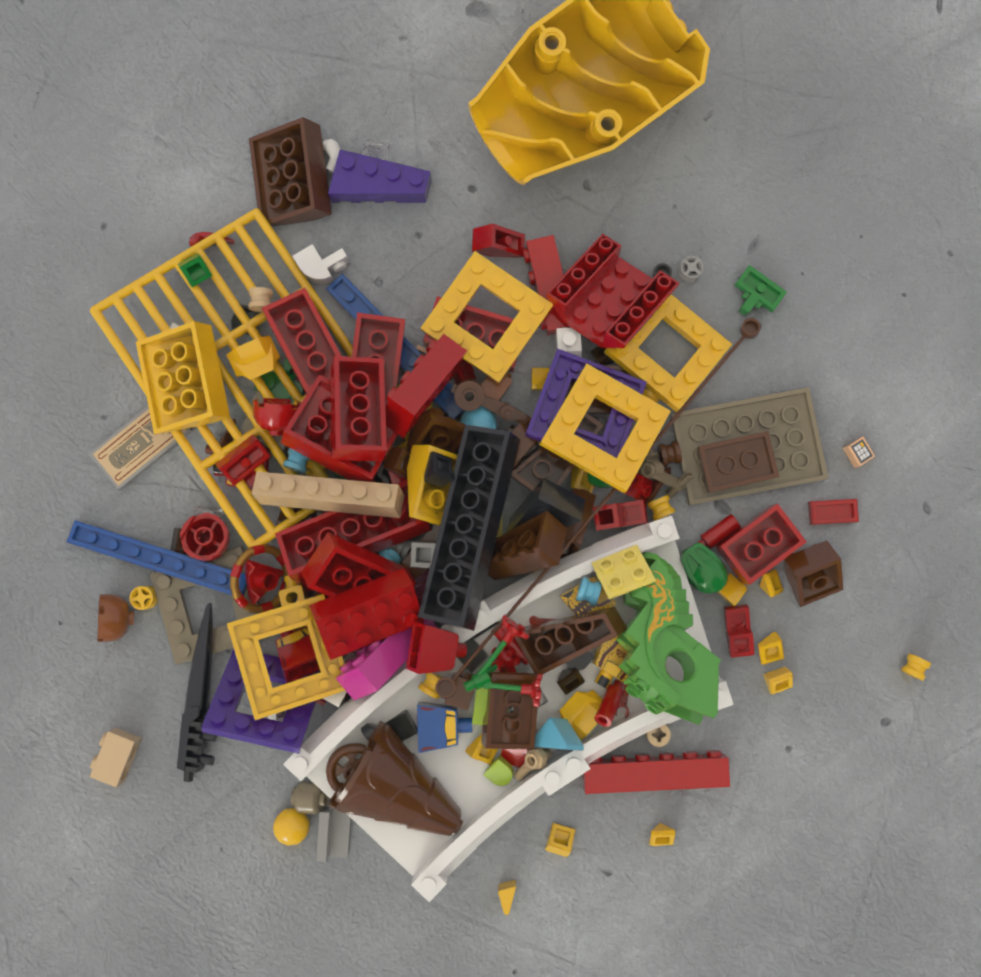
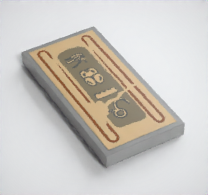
M147 406L90 452L89 455L117 490H122L175 447L178 442L171 432L154 434L149 407ZM191 428L181 430L185 437L193 432Z

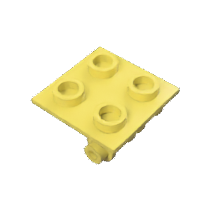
M637 545L591 563L596 572V578L598 582H601L609 600L656 581Z

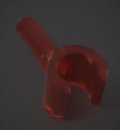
M626 684L624 686V696L618 709L621 707L626 709L624 718L629 716V707L627 705L629 693L625 689L627 687Z

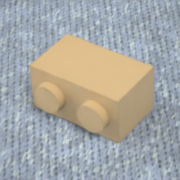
M118 728L105 732L99 743V746H101L100 752L91 762L90 768L92 772L89 777L113 787L123 784L142 738Z

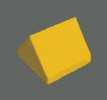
M785 666L763 674L770 694L793 687V674Z

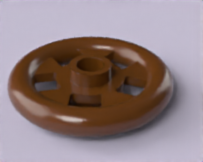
M360 743L346 744L336 749L329 757L326 765V777L334 791L340 785L337 776L343 773L344 778H348L352 771L351 769L355 767L359 760L356 759L357 753L363 754L366 745ZM343 756L349 759L344 767L338 763Z

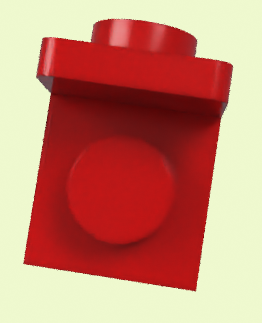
M636 474L630 487L624 494L637 500L644 499L646 501V498L652 492L654 482L640 474Z

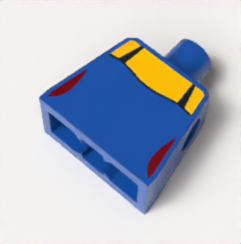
M418 702V753L458 745V733H473L472 718H458L457 707Z

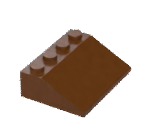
M302 117L249 138L257 208L261 210L271 227L314 221L332 215L319 124Z

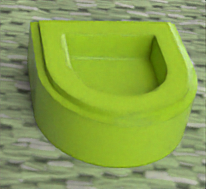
M500 755L484 771L483 775L495 785L505 786L511 782L514 770L512 765Z

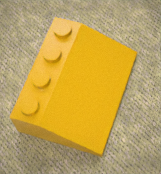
M192 321L136 341L154 434L158 435L202 426L230 418L211 325Z

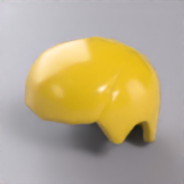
M295 808L282 810L275 818L273 824L275 837L280 843L287 846L301 843L310 830V820L307 815L298 813Z

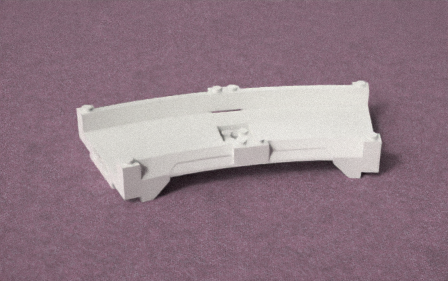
M672 515L620 532L560 559L559 565L552 566L509 616L510 619L516 622V625L521 624L524 627L574 616V613L559 595L579 584L582 577L589 578L595 576L596 578L592 562L637 545L641 553H655L662 559H665L676 570L678 576L680 575L682 589H686L689 614H693V626L685 631L711 651L686 572L680 561V554L675 540L680 538ZM544 569L537 570L487 599H483L474 631L446 624L441 629L458 634V643H464L495 622H500L503 615L510 611ZM623 595L613 598L616 601L614 606L625 625H627L636 613V610L624 604ZM496 626L492 627L491 629L481 634L474 640L479 645H481L482 642L491 633V630ZM494 635L483 647L489 654L488 658L472 672L473 675L483 667L492 655L491 651L493 648H497L500 644ZM597 647L591 649L588 652L594 656ZM667 657L666 669L668 674L677 681H683L684 672L682 666L676 659ZM456 658L455 666L452 670L435 673L441 677L452 679L453 673H457L463 664ZM406 660L378 691L355 701L353 698L346 701L302 744L300 754L293 753L283 765L300 781L307 776L331 799L335 791L330 787L326 777L328 759L336 749L350 743L367 745V739L362 734L361 727L366 723L377 725L380 720L385 723L404 710H407L418 728V702L447 704H444V698L435 699L418 688L420 682H424L426 679V675L417 674L406 669ZM520 661V665L515 666V673H534L529 663L524 665ZM591 661L585 669L579 671L585 683L568 695H565L557 684L562 671L571 669L566 663L543 674L540 685L541 700L537 711L535 735L550 717L561 718L559 710L576 691L589 692L594 690L603 699L607 689L594 682L601 668L594 665ZM614 677L609 685L614 684L615 680L619 679ZM720 677L718 685V710L734 705L727 682ZM622 682L624 684L622 688L624 696L612 724L608 727L597 724L581 740L584 745L583 751L563 750L549 759L545 767L531 770L521 781H518L513 774L511 782L505 786L495 785L483 775L490 764L471 758L465 752L466 748L482 734L483 725L472 724L473 733H458V745L423 753H418L417 733L402 742L411 753L416 755L430 775L437 778L461 809L463 824L458 833L446 836L407 829L404 825L375 821L373 818L346 814L413 876L411 886L430 902L447 884L448 876L485 839L544 792L550 796L590 770L588 764L647 732L682 718L666 712L657 715L651 713L639 697L635 698L626 691L627 685ZM476 688L474 689L468 711L457 708L458 718H472L473 720ZM543 748V750L550 749L551 752L555 750L554 748ZM498 749L492 763L500 756L502 749ZM357 753L356 759H360L362 754ZM343 756L338 763L344 767L349 759ZM512 765L515 773L519 769V767ZM343 773L337 776L340 783H345L346 779Z

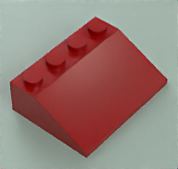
M319 374L283 431L281 443L348 480L372 482L398 434L386 426L387 452L382 462L332 460L331 380Z

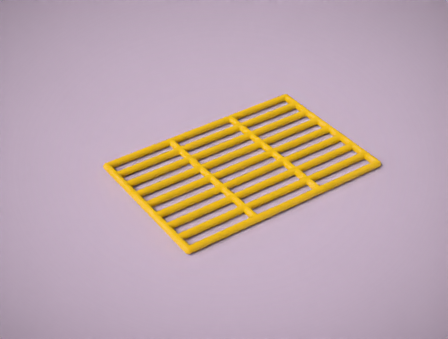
M255 208L90 308L91 315L145 395L141 370L102 312L115 305L137 340L148 338L123 302L124 298L135 292L160 331L170 330L171 328L143 288L155 280L185 324L194 321L164 277V274L176 268L222 336L215 341L217 351L226 345L232 351L239 346L236 339L247 332L253 340L262 337L256 327L267 321L263 312L252 319L248 317L204 252L205 249L216 243L249 292V289L256 287V285L224 240L225 237L236 231L281 298L290 295L244 228L245 225L253 220L258 222L300 286L306 288L317 311L347 355L352 357V344L260 209ZM199 253L212 274L211 279L242 325L230 332L200 286H190L177 265L178 263ZM218 357L224 383L254 428L242 435L231 417L221 420L234 441L222 448L207 425L197 426V429L214 452L202 461L181 430L172 431L171 434L247 547L265 545L276 538L275 533L296 525L317 510L301 509L295 513L291 507L279 506L287 519L274 526L242 479L236 484V487L267 531L255 540L207 470L251 435L255 437L260 435L284 472L290 475H298L296 471L283 466L287 457L272 435H269V431L262 429L256 423L253 416V407ZM276 360L274 372L294 400L292 404L296 405L297 400L302 402L306 395L302 397L284 368ZM260 376L252 379V382L263 398H275ZM409 431L408 434L404 437V439H405L406 441L403 442L402 444H400V445L397 446V447H403V448H405L406 450H408V449H407V442H408V438H409V433H410V431ZM313 460L307 462L317 477L329 478L319 463ZM262 464L255 469L256 473L267 472Z

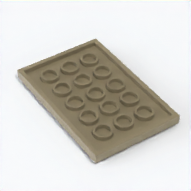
M809 387L685 410L672 424L675 441H678L681 449L682 463H680L682 475L685 471H690L691 475L694 476L686 484L685 488L688 506L829 479ZM676 412L670 414L671 419L677 414ZM768 431L779 477L708 493L697 447Z

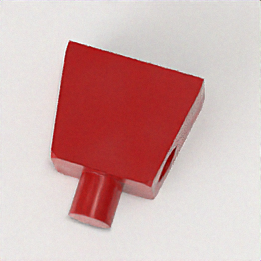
M413 621L406 669L417 674L452 670L455 666L456 658H464L466 656L467 646L465 643H458L459 635L454 632Z

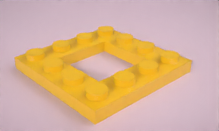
M474 251L420 329L437 341L443 334L448 336L467 350L463 360L499 384L554 304ZM481 286L519 312L494 349L455 324Z
M671 294L625 348H606L604 353L630 375L646 381L645 387L677 413L731 347L732 343ZM661 320H664L698 348L675 378L639 349V346Z
M586 364L540 442V446L621 492L626 493L671 411L591 365ZM594 398L636 421L617 458L574 434Z
M324 594L227 623L255 720L346 691L335 679L342 672L340 667L344 664L343 657L340 656L333 660L329 659L309 606L324 600ZM307 625L320 672L272 688L259 640Z

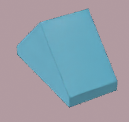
M550 717L535 735L534 747L584 750L581 740L568 720L564 718Z

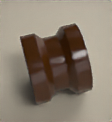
M672 441L668 445L658 444L659 460L664 467L668 466L669 463H682L681 449L678 441Z

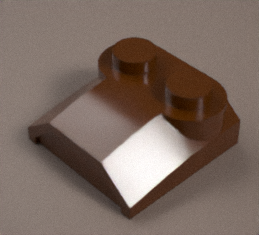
M428 409L423 412L411 429L407 449L411 453L412 445H431L455 454L460 447L466 424L445 417L440 409Z

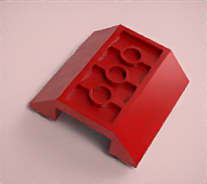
M603 233L547 292L546 296L554 304L553 307L563 323L599 347L625 348L675 291L680 282L661 270L654 278L646 275L620 258L622 245Z

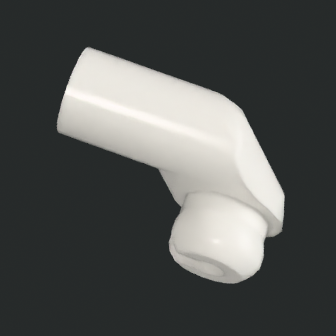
M327 139L323 141V150L327 152L330 158L326 165V171L333 174L340 147L335 140Z

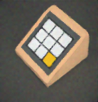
M864 437L842 448L854 468L862 466L875 457Z

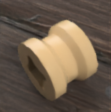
M264 287L250 288L249 296L251 297V302L248 305L249 310L263 312L262 308L271 304L270 298L273 296V290Z
M663 725L645 733V737L652 745L662 747L669 742L671 732L667 725Z

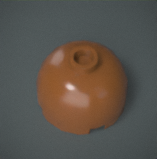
M99 594L97 642L116 641L127 633L129 625L134 624V611H129L128 603L118 595Z

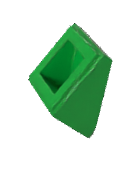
M199 253L177 264L191 287L212 277L211 272Z

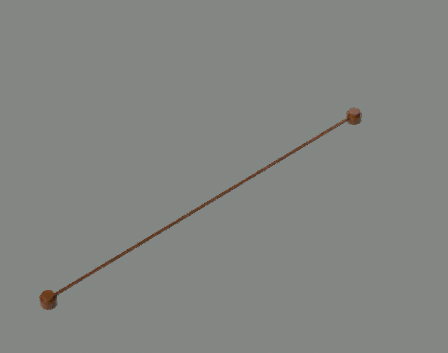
M754 318L744 320L740 328L742 337L660 432L650 450L745 338L753 339L758 335L761 329L758 320ZM616 488L610 491L562 548L561 555L617 490ZM551 567L544 569V571L538 576V578L533 582V584L527 589V591L521 596V598L506 614L508 617L515 611V609L520 605V603L526 598V596L531 592V590L537 585V583L542 579V577L548 572V570ZM503 620L499 622L452 679L443 677L437 681L435 688L441 698L449 699L456 693L454 681L502 626Z

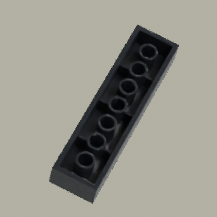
M465 425L453 472L454 480L450 484L418 614L419 618L472 631L475 630L520 439L511 431Z

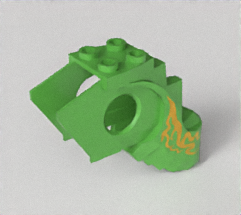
M643 552L642 555L656 581L623 594L624 604L636 610V613L626 625L627 629L616 638V641L628 651L619 665L628 675L623 681L627 685L625 689L631 696L639 697L645 703L647 710L655 715L666 712L699 725L703 720V715L714 719L718 713L719 663L721 660L685 631L693 626V614H689V602L686 601V589H682L680 575L678 576L671 564H668L665 559H662L657 554ZM667 657H672L680 663L684 672L683 681H677L668 674L666 669Z

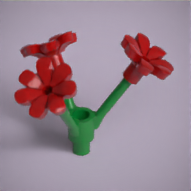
M504 614L502 625L506 627L507 631L502 636L503 640L497 648H493L491 651L492 655L476 674L472 675L470 680L463 683L466 692L475 688L477 690L493 688L521 691V694L531 695L533 706L538 707L541 700L540 685L543 674H537L532 685L492 683L490 680V672L498 670L500 672H516L515 666L520 665V660L516 657L513 658L515 651L512 648L507 650L506 644H510L514 637H522L523 639L530 637L525 632L526 628L523 625H516V622Z

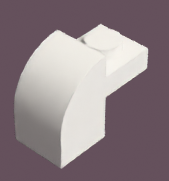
M313 244L293 255L294 260L305 277L319 285L331 284L334 281L331 273H338L347 267L346 264L350 262L343 248L322 260Z

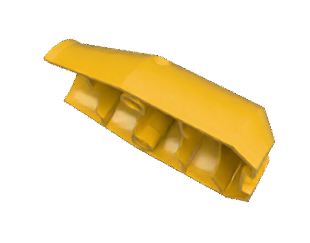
M566 0L528 28L479 94L468 102L469 112L481 138L497 162L516 182L525 185L536 177L614 150L705 83L710 48L697 28L690 34L687 32L686 24L683 20L678 19L669 0Z

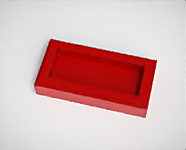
M857 499L808 502L810 525L859 522Z

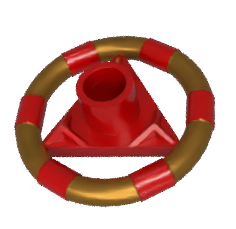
M268 544L252 546L245 550L234 563L230 574V590L233 599L242 609L250 613H262L272 610L281 603L278 592L272 600L256 605L267 591L274 590L277 587L282 575L283 577L288 576L280 549ZM268 553L276 558L282 570L249 559L252 556ZM243 566L245 569L249 602L243 596L239 588V578ZM283 579L279 591L286 589Z

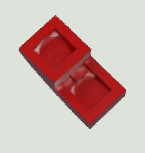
M748 605L724 607L725 628L730 657L755 655Z

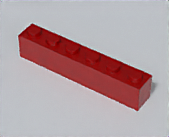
M720 750L706 751L707 754L697 755L695 751L683 752L682 756H673V753L663 752L659 753V757H650L649 754L644 753L635 754V758H626L625 755H612L611 759L599 757L588 764L590 770L583 774V790L585 794L730 787L729 758L725 754H721Z

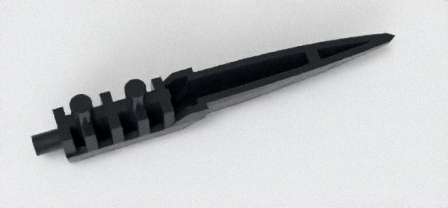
M212 603L207 604L199 629L189 674L185 709L182 714L177 769L184 771L183 781L192 782L194 772L197 773L203 770L205 764L213 765L215 761L214 756L203 754V750L207 747V742H204V740L215 742L217 735L204 733L201 728L205 719L203 717L207 714L210 704L208 701L213 646Z

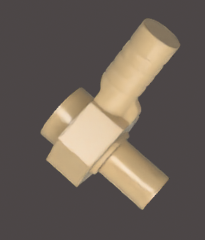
M542 747L528 750L525 756V763L514 773V777L521 781L531 770L545 767L547 760L552 756L551 750H543Z

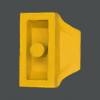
M270 335L249 341L226 354L236 377L244 376L249 380L274 370L276 360L281 359Z
M594 690L589 692L576 691L559 710L561 718L568 720L580 740L584 739L598 724L594 717L602 698Z

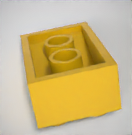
M412 445L407 466L409 517L440 526L451 482L444 487H439L424 481L428 458L431 452L450 458L454 472L458 455L431 445Z

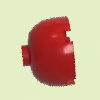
M263 398V403H258V399H254L253 416L256 423L262 429L269 430V435L282 436L283 431L302 402L297 400L295 405L291 404V399Z
M211 513L194 515L183 524L180 539L182 548L194 559L213 561L227 551L230 544L229 529L226 523L217 515Z

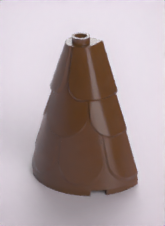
M381 720L367 740L365 751L345 783H340L328 802L329 807L339 812L373 818L375 821L404 825L407 829L446 836H451L452 833L457 834L463 824L461 809L436 777L430 775L416 755L410 752L392 728Z

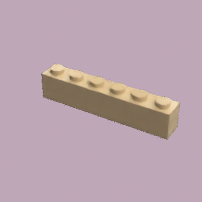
M268 472L256 473L252 495L261 505L394 518L401 517L405 496L397 484Z

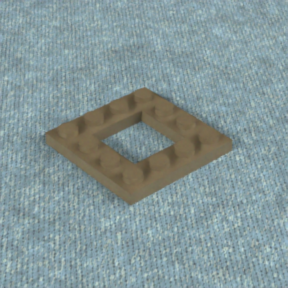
M243 547L234 548L226 551L221 557L213 561L205 562L232 570L234 563L244 552ZM244 566L241 572L243 574H245ZM160 572L151 573V580L175 665L191 661L198 634L194 635L182 589L197 584ZM246 589L244 597L249 602L248 589ZM230 595L237 620L259 614L250 613L242 609L233 599V596ZM224 625L214 628L212 654L233 648L228 626Z

